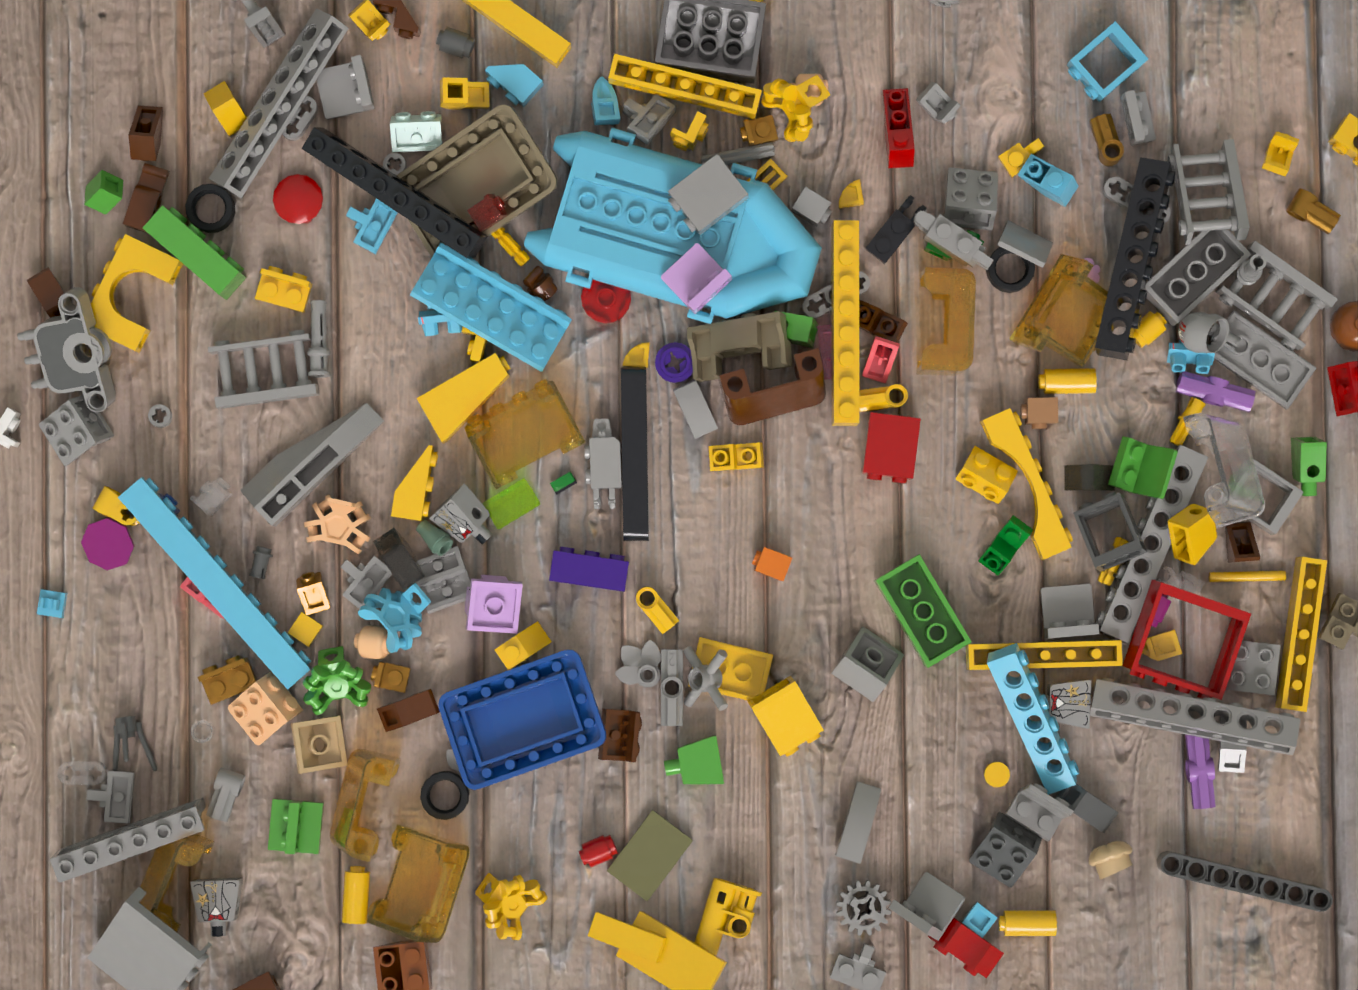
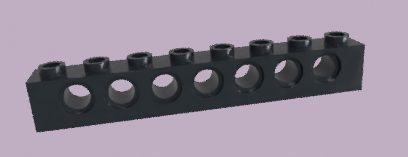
M314 127L301 148L466 258H475L488 237L325 128Z
M1140 157L1096 340L1095 350L1098 356L1128 361L1129 353H1133L1135 350L1136 338H1133L1135 329L1140 328L1142 314H1139L1140 306L1146 303L1147 290L1144 289L1146 281H1151L1153 266H1150L1151 259L1157 256L1159 243L1156 242L1158 233L1162 234L1164 219L1161 217L1163 210H1167L1169 206L1170 195H1167L1168 188L1173 186L1175 181V171H1172L1170 162ZM1153 184L1160 186L1159 189L1154 192H1150L1147 190V188ZM1146 208L1154 209L1150 215L1141 214ZM1139 232L1149 233L1144 239L1136 238ZM1135 255H1140L1143 257L1142 260L1138 263H1133L1130 261V259ZM1129 279L1137 280V283L1132 287L1124 285ZM1123 303L1132 304L1130 309L1126 311L1119 310V306ZM1117 327L1126 328L1125 332L1121 335L1113 333Z

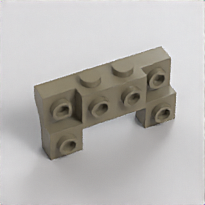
M780 311L761 315L744 314L742 318L738 319L721 318L716 323L687 328V340L692 356L693 379L698 382L719 379V375H722V359L759 352H762L763 367L767 370L792 367L791 342L787 340L786 315Z
M1338 593L1317 638L1325 640L1336 646V648L1343 650L1351 634L1358 637V601Z

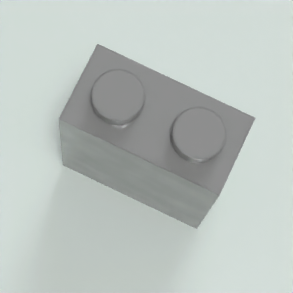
M718 154L668 191L671 197L668 199V202L676 212L681 210L686 217L683 220L692 233L696 230L699 235L749 198L746 190Z

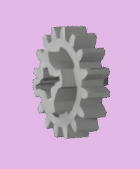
M856 880V887L854 888L847 884L848 892L840 891L839 893L843 897V901H836V905L842 907L841 910L836 912L837 916H844L840 923L842 925L849 923L848 931L852 932L856 928L859 936H861L863 930H866L868 935H872L871 929L874 927L880 931L879 923H888L884 915L891 914V910L886 908L887 905L891 904V901L883 899L887 892L885 890L878 892L880 886L878 883L870 887L869 880H866L864 885H861L859 880ZM859 891H868L864 896L856 897L853 895ZM876 897L880 901V912L874 907ZM868 902L867 906L870 910L859 914L858 904ZM847 903L853 907L854 913L851 919L847 913ZM871 918L874 920L869 924H861L864 919Z

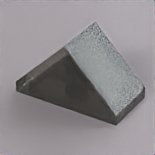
M1064 465V491H1115V487L1108 485L1114 465Z

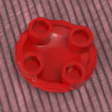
M295 174L287 176L279 182L274 190L273 203L275 210L282 219L289 223H310L322 208V189L315 180L307 175Z

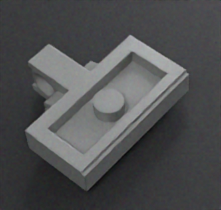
M657 94L648 104L642 103V105L628 98L623 104V114L629 117L631 121L627 127V132L636 134L638 140L648 145L676 113L677 107Z
M376 556L366 566L360 563L358 567L346 559L341 568L350 575L347 581L351 585L343 593V596L360 609L361 606L365 605L364 599L366 595L376 594L394 573V570Z
M109 770L107 784H101V790H87L86 800L100 801L99 807H105L104 822L131 823L135 772Z
M864 943L860 955L854 953L852 958L838 953L830 978L859 990H880L886 971L874 967L876 961L871 960L875 947Z

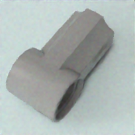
M221 767L214 783L213 789L215 791L206 815L219 821L228 822L235 799L240 795L246 776Z

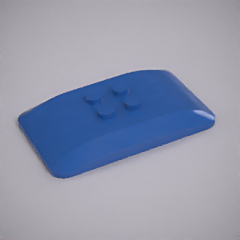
M563 650L446 692L441 696L438 703L465 786L473 790L502 782L595 749L605 742L607 736L582 659L574 650Z

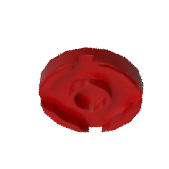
M593 280L590 289L583 287L581 294L582 307L586 314L594 321L604 324L614 323L623 318L629 310L631 303L630 290Z

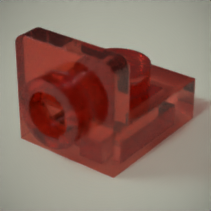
M487 194L482 201L467 210L480 232L485 231L507 216L504 210L506 208L504 201L500 196H495V194Z

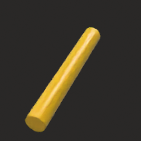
M1286 571L1209 572L1208 577L1209 582L1285 581Z

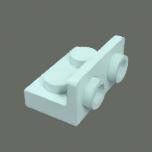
M425 111L421 115L399 112L395 116H391L392 152L433 151L443 144L442 115L436 114L433 111Z

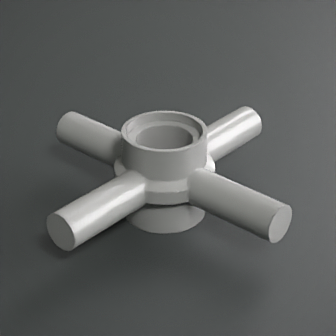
M691 646L685 648L683 653L693 669L690 670L688 675V682L692 689L684 699V704L687 707H692L702 692H708L719 711L726 709L728 704L718 688L722 684V673L719 667L727 657V652L720 649L709 665H703Z

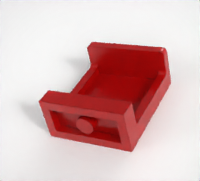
M869 413L862 474H867V479L882 481V476L892 477V482L907 484V479L912 480L914 478L921 418Z

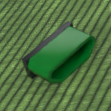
M570 471L551 482L550 485L556 495L577 484V481Z

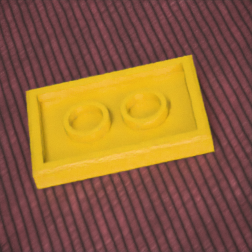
M699 637L696 655L703 665H709L720 649L727 652V657L719 667L722 673V684L718 690L722 695L749 701L765 691L773 654Z

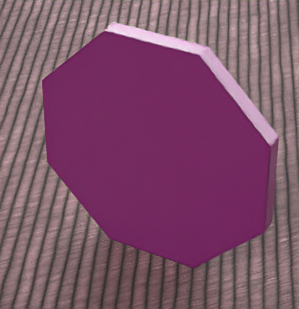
M109 517L88 524L81 541L89 562L107 571L126 565L135 547L127 526Z

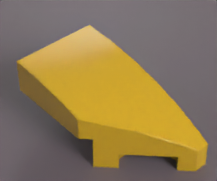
M1175 629L1148 637L1142 653L1157 661L1181 655L1182 650Z

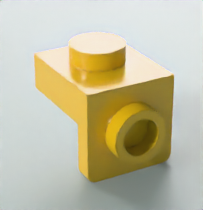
M364 0L348 14L358 28L372 41L374 39L379 40L388 32L387 27L390 26V23L369 0Z
M1275 132L1267 146L1262 169L1286 176L1299 139L1288 134Z

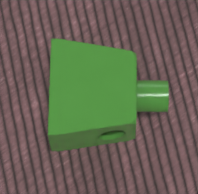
M782 312L786 315V324H788L787 340L791 344L813 348L819 325L813 317Z
M1317 437L1291 438L1292 477L1301 483L1302 496H1316L1317 482H1325L1327 442Z
M716 735L678 747L679 758L664 761L666 776L681 774L683 784H724Z

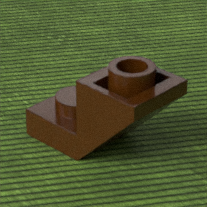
M373 0V4L378 8L379 12L390 15L393 14V11L396 12L393 28L399 37L405 39H413V36L420 37L419 27L401 0Z
M47 267L27 279V282L51 318L61 316L58 300L65 292L50 268Z
M431 689L377 708L385 732L404 727L440 712Z

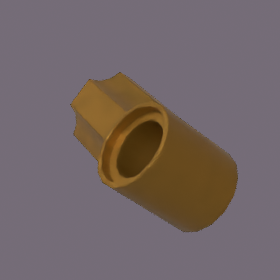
M1111 113L1096 116L1090 119L1089 122L1099 151V160L1105 166H1114L1122 158L1124 146L1119 141ZM1105 149H1115L1117 152V157H1108L1105 153Z
M1301 188L1298 189L1286 209V212L1295 219L1303 222L1307 221L1327 234L1333 230L1341 216L1320 203L1314 194Z

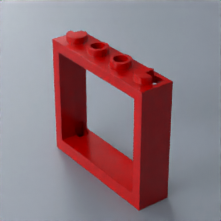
M1152 580L1122 666L1131 669L1129 674L1144 679L1146 674L1153 677L1152 682L1163 686H1167L1168 682L1176 685L1175 690L1189 694L1190 690L1198 692V698L1214 697L1222 700L1251 613ZM1162 594L1231 618L1208 687L1138 664Z

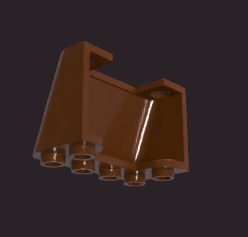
M816 348L793 355L795 359L794 372L796 381L753 393L750 392L744 368L719 375L718 381L731 422L736 425H746L820 404L825 399L826 390L823 363L819 349Z

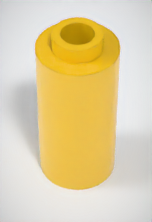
M1044 369L1043 374H1039L1038 377L1039 389H1043L1044 394L1096 393V369Z
M350 866V870H346L344 873L342 923L367 924L370 872L365 871L364 866Z
M1004 910L1003 916L998 918L999 931H1003L1004 936H1056V911Z

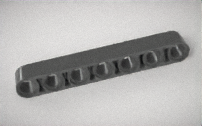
M1172 851L1162 852L1157 858L1158 869L1169 876L1319 912L1328 910L1333 903L1332 895L1327 890L1317 886ZM1168 857H1174L1176 861L1175 867L1171 870H1166L1164 867V862ZM1198 863L1200 865V872L1195 876H1191L1189 873L1190 865ZM1223 869L1225 872L1224 879L1216 882L1214 879L1215 871ZM1248 875L1250 878L1249 885L1241 888L1239 886L1240 877ZM1267 881H1273L1274 890L1266 894L1264 892V884ZM1292 887H1297L1299 895L1296 899L1291 900L1288 892ZM1320 892L1323 894L1324 900L1320 905L1316 906L1313 898Z

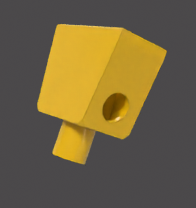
M1190 504L1167 521L1175 559L1195 566L1217 538L1215 521L1220 517V512L1216 507L1210 505L1205 508L1197 504Z

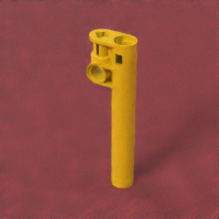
M713 878L694 942L717 956L723 934L735 938L747 936L755 913L753 909L757 896H761L762 892L730 881ZM719 891L726 893L723 902L717 900ZM747 896H749L746 906H744ZM737 919H742L746 922V928L742 932H736L732 928V923Z

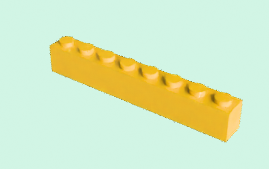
M834 220L831 225L832 426H857L860 423L859 220Z

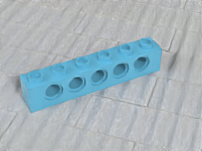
M1015 643L988 653L987 665L1043 786L1049 795L1076 785L1079 768L1075 760H1070L1067 741L1059 736V725L1055 716L1051 717L1047 710L1049 709V703L1044 694L1041 695L1037 688L1039 687V682L1034 672L1030 673L1027 666L1029 660L1024 650L1020 651L1018 644ZM1011 671H1016L1020 674V676L1012 677L1008 673ZM1026 693L1030 695L1031 698L1022 699L1018 695ZM1036 715L1041 719L1039 721H1032L1029 717ZM1042 737L1049 738L1051 741L1048 743H1043L1039 739ZM1052 759H1057L1061 763L1054 765L1051 764L1049 761Z

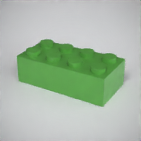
M162 205L145 224L143 229L218 295L227 300L246 279L242 274L244 268L230 256L227 259L222 257L225 252L211 240L206 243L204 241L206 235L192 223L187 226L185 224L187 219L175 208L171 207L168 210Z
M920 554L874 580L925 668L931 667L972 642Z

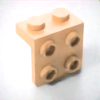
M272 671L254 682L228 706L229 712L256 745L264 743L284 724L303 711L297 700Z

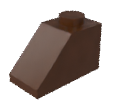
M137 106L128 134L130 157L132 160L156 161L161 145L163 107Z

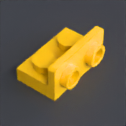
M269 266L268 270L261 268L260 274L262 275L255 299L305 313L313 285L307 281V276L294 272L292 276L282 274L283 269Z

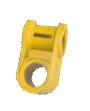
M104 486L92 508L121 524L130 526L140 524L135 516L132 519L126 514L128 509L118 498L121 493Z

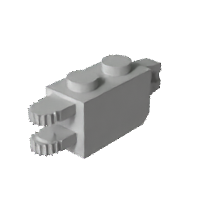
M920 210V212L915 214L916 216L913 218L914 225L926 233L924 240L961 265H969L973 268L977 264L985 270L989 269L994 260L983 253L986 249L981 245L983 242L941 214L938 218L930 213L927 214L924 210Z
M594 419L592 438H589V444H585V459H590V469H586V484H591V489L593 490L594 509H600L601 506L599 489H609L608 505L610 509H615V489H622L620 442L615 437H612L609 419Z

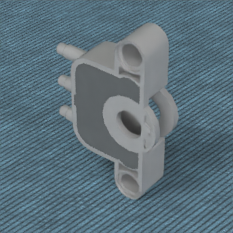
M74 287L61 295L58 300L61 316L51 317L35 329L18 333L17 337L20 341L34 340L37 354L25 357L24 362L27 365L40 364L44 378L32 381L31 386L33 389L49 387L56 393L82 390L87 407L93 412H101L109 407L116 398L109 368L104 364L111 355V342L102 330L94 327L96 321L87 292L80 287ZM70 296L76 300L77 306L71 303ZM82 343L91 348L92 356L87 355L83 351ZM97 394L103 397L104 403L98 399Z

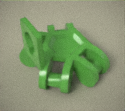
M343 646L320 650L318 652V665L314 666L311 670L312 675L307 676L303 681L304 687L309 690L305 694L303 701L313 707L312 711L315 715L325 712L333 700L343 698L349 699L356 706H366L368 704L367 694L370 693L371 684L361 679L363 669L350 667V662L344 660ZM338 654L332 661L325 659L327 655ZM323 692L325 696L319 699L318 697Z

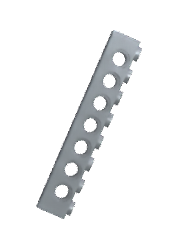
M315 9L210 175V180L239 198L243 197L349 29L332 15Z
M1182 445L1176 446L1174 449L1178 453L1167 490H1172L1176 495L1174 503L1169 504L1164 498L1149 497L1145 507L1149 509L1145 519L1141 517L1137 524L1143 543L1147 536H1152L1156 541L1155 548L1153 550L1146 548L1147 553L1126 561L1125 565L1121 564L1115 576V578H1118L1115 588L1111 587L1105 599L1108 602L1105 611L1101 610L1095 622V624H1099V632L1114 639L1122 640L1123 643H1128L1151 581L1156 579L1171 545L1167 521L1188 506L1208 460L1207 456ZM1177 467H1182L1186 472V476L1182 481L1176 479L1174 475ZM1157 513H1162L1166 518V522L1162 527L1157 526L1154 522V517ZM1137 559L1143 560L1146 564L1145 571L1141 574L1134 569V563ZM1128 582L1133 583L1136 588L1135 594L1131 597L1124 593V586ZM1118 605L1123 606L1126 611L1125 617L1121 620L1114 616V609Z
M1110 678L1096 680L1090 716L1288 755H1293L1296 749L1300 718H1294V715L1289 713L1274 714L1269 713L1264 708L1248 709L1243 708L1238 703L1222 704L1212 698L1197 699L1192 698L1187 693H1178L1177 695L1167 693L1166 690L1161 688L1150 690L1142 688L1141 685L1135 683L1120 684ZM1115 696H1120L1125 700V702L1122 704H1117L1113 701L1112 698ZM1146 701L1149 703L1150 708L1143 709L1138 705V702ZM1171 706L1176 712L1173 714L1166 713L1163 707ZM1196 711L1201 715V718L1194 719L1188 712ZM1222 716L1225 718L1226 723H1217L1214 717ZM1247 721L1251 724L1252 728L1245 729L1239 722ZM1273 726L1276 728L1277 733L1271 734L1266 731L1265 727Z

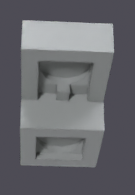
M696 380L673 389L695 439L718 429Z

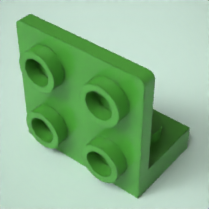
M1122 436L1108 485L1129 493L1163 499L1178 451L1148 445Z

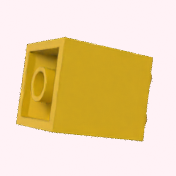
M791 675L747 701L780 756L784 754L786 757L792 755L799 750L798 746L805 741L811 743L821 736L820 732L824 730Z

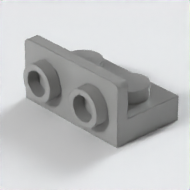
M1135 90L1124 92L1120 99L1131 146L1154 141L1156 136L1146 93H1135Z

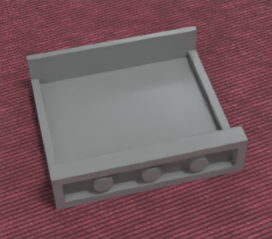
M138 887L124 902L88 956V959L127 990H185L189 985L186 980L190 982L199 970L196 966L200 968L209 956L206 952L212 944L208 942L201 951L195 948L140 904L147 893Z

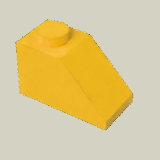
M537 621L496 648L495 652L506 668L511 670L552 641Z

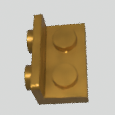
M240 655L225 660L227 665L221 668L213 665L202 670L203 675L197 678L199 682H202L211 705L244 692L257 681L248 657L241 659Z

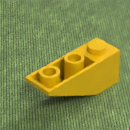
M428 445L395 490L391 517L423 521L424 517L429 516L430 502L426 500L428 492H432L434 477H430L431 468L436 467L438 452H434V446Z

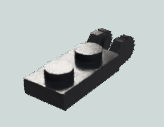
M911 195L898 210L894 211L865 248L866 251L884 265L916 226L913 222L914 216L910 220L903 214L913 203L914 197ZM922 204L915 211V214L920 212V210L925 211L927 207Z

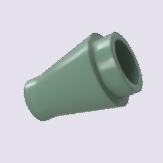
M427 520L422 521L416 528V531L421 535L433 554L437 553L439 556H442L453 545L450 534L432 525Z

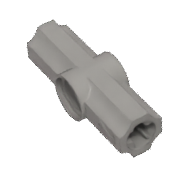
M661 649V726H683V649ZM674 680L679 684V691L674 695L666 693L664 688L666 682Z

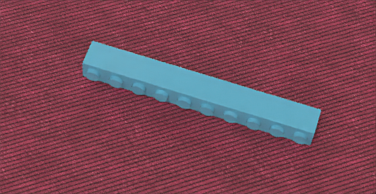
M144 477L138 479L118 497L119 500L288 690L311 670L309 665L311 659L303 650L297 652L292 646L295 642L286 631L281 633L275 627L278 624L275 618L269 612L264 614L258 607L261 605L260 601L252 593L249 595L245 593L241 588L244 586V583L236 574L230 576L224 569L227 567L224 560L218 554L214 557L208 551V548L211 546L201 535L197 538L193 534L191 529L194 527L184 516L181 519L174 512L176 506L168 497L163 499L157 493L160 488L150 477L147 480Z

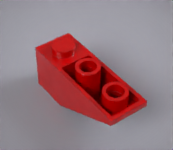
M908 88L883 90L888 168L914 167L915 146Z

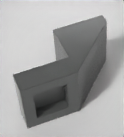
M1077 783L1074 786L1061 790L1057 797L1069 803L1068 808L1072 809L1074 814L1103 833L1106 832L1119 813Z

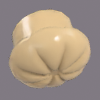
M1114 841L1107 845L1099 846L1090 853L1088 858L1089 865L1096 867L1099 879L1101 880L1132 866L1129 856L1132 853V848L1123 841Z

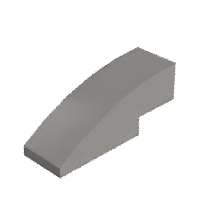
M857 781L835 853L837 857L861 864L881 788Z

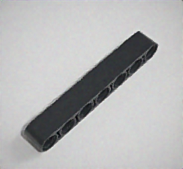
M621 367L623 541H649L646 367Z

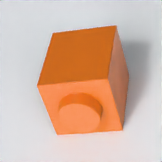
M763 547L762 552L756 551L752 564L756 566L754 571L783 582L792 557Z

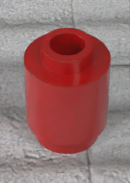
M601 835L581 844L582 850L579 851L583 864L589 863L591 868L613 859V855L618 854L611 835L605 837Z

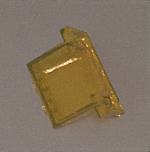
M1061 254L1009 340L1016 345L1039 352L1046 346L1074 364L1084 367L1092 352L1095 351L1108 291L1087 277L1094 265L1087 260Z

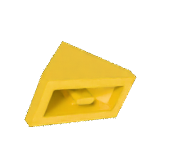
M223 81L203 94L213 113L230 137L240 130L247 116L227 83Z

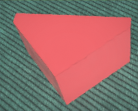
M875 336L862 376L886 384L900 343Z

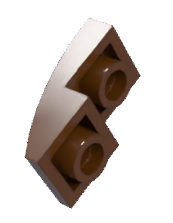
M859 299V328L872 335L898 343L908 323L901 318L884 312L881 308Z

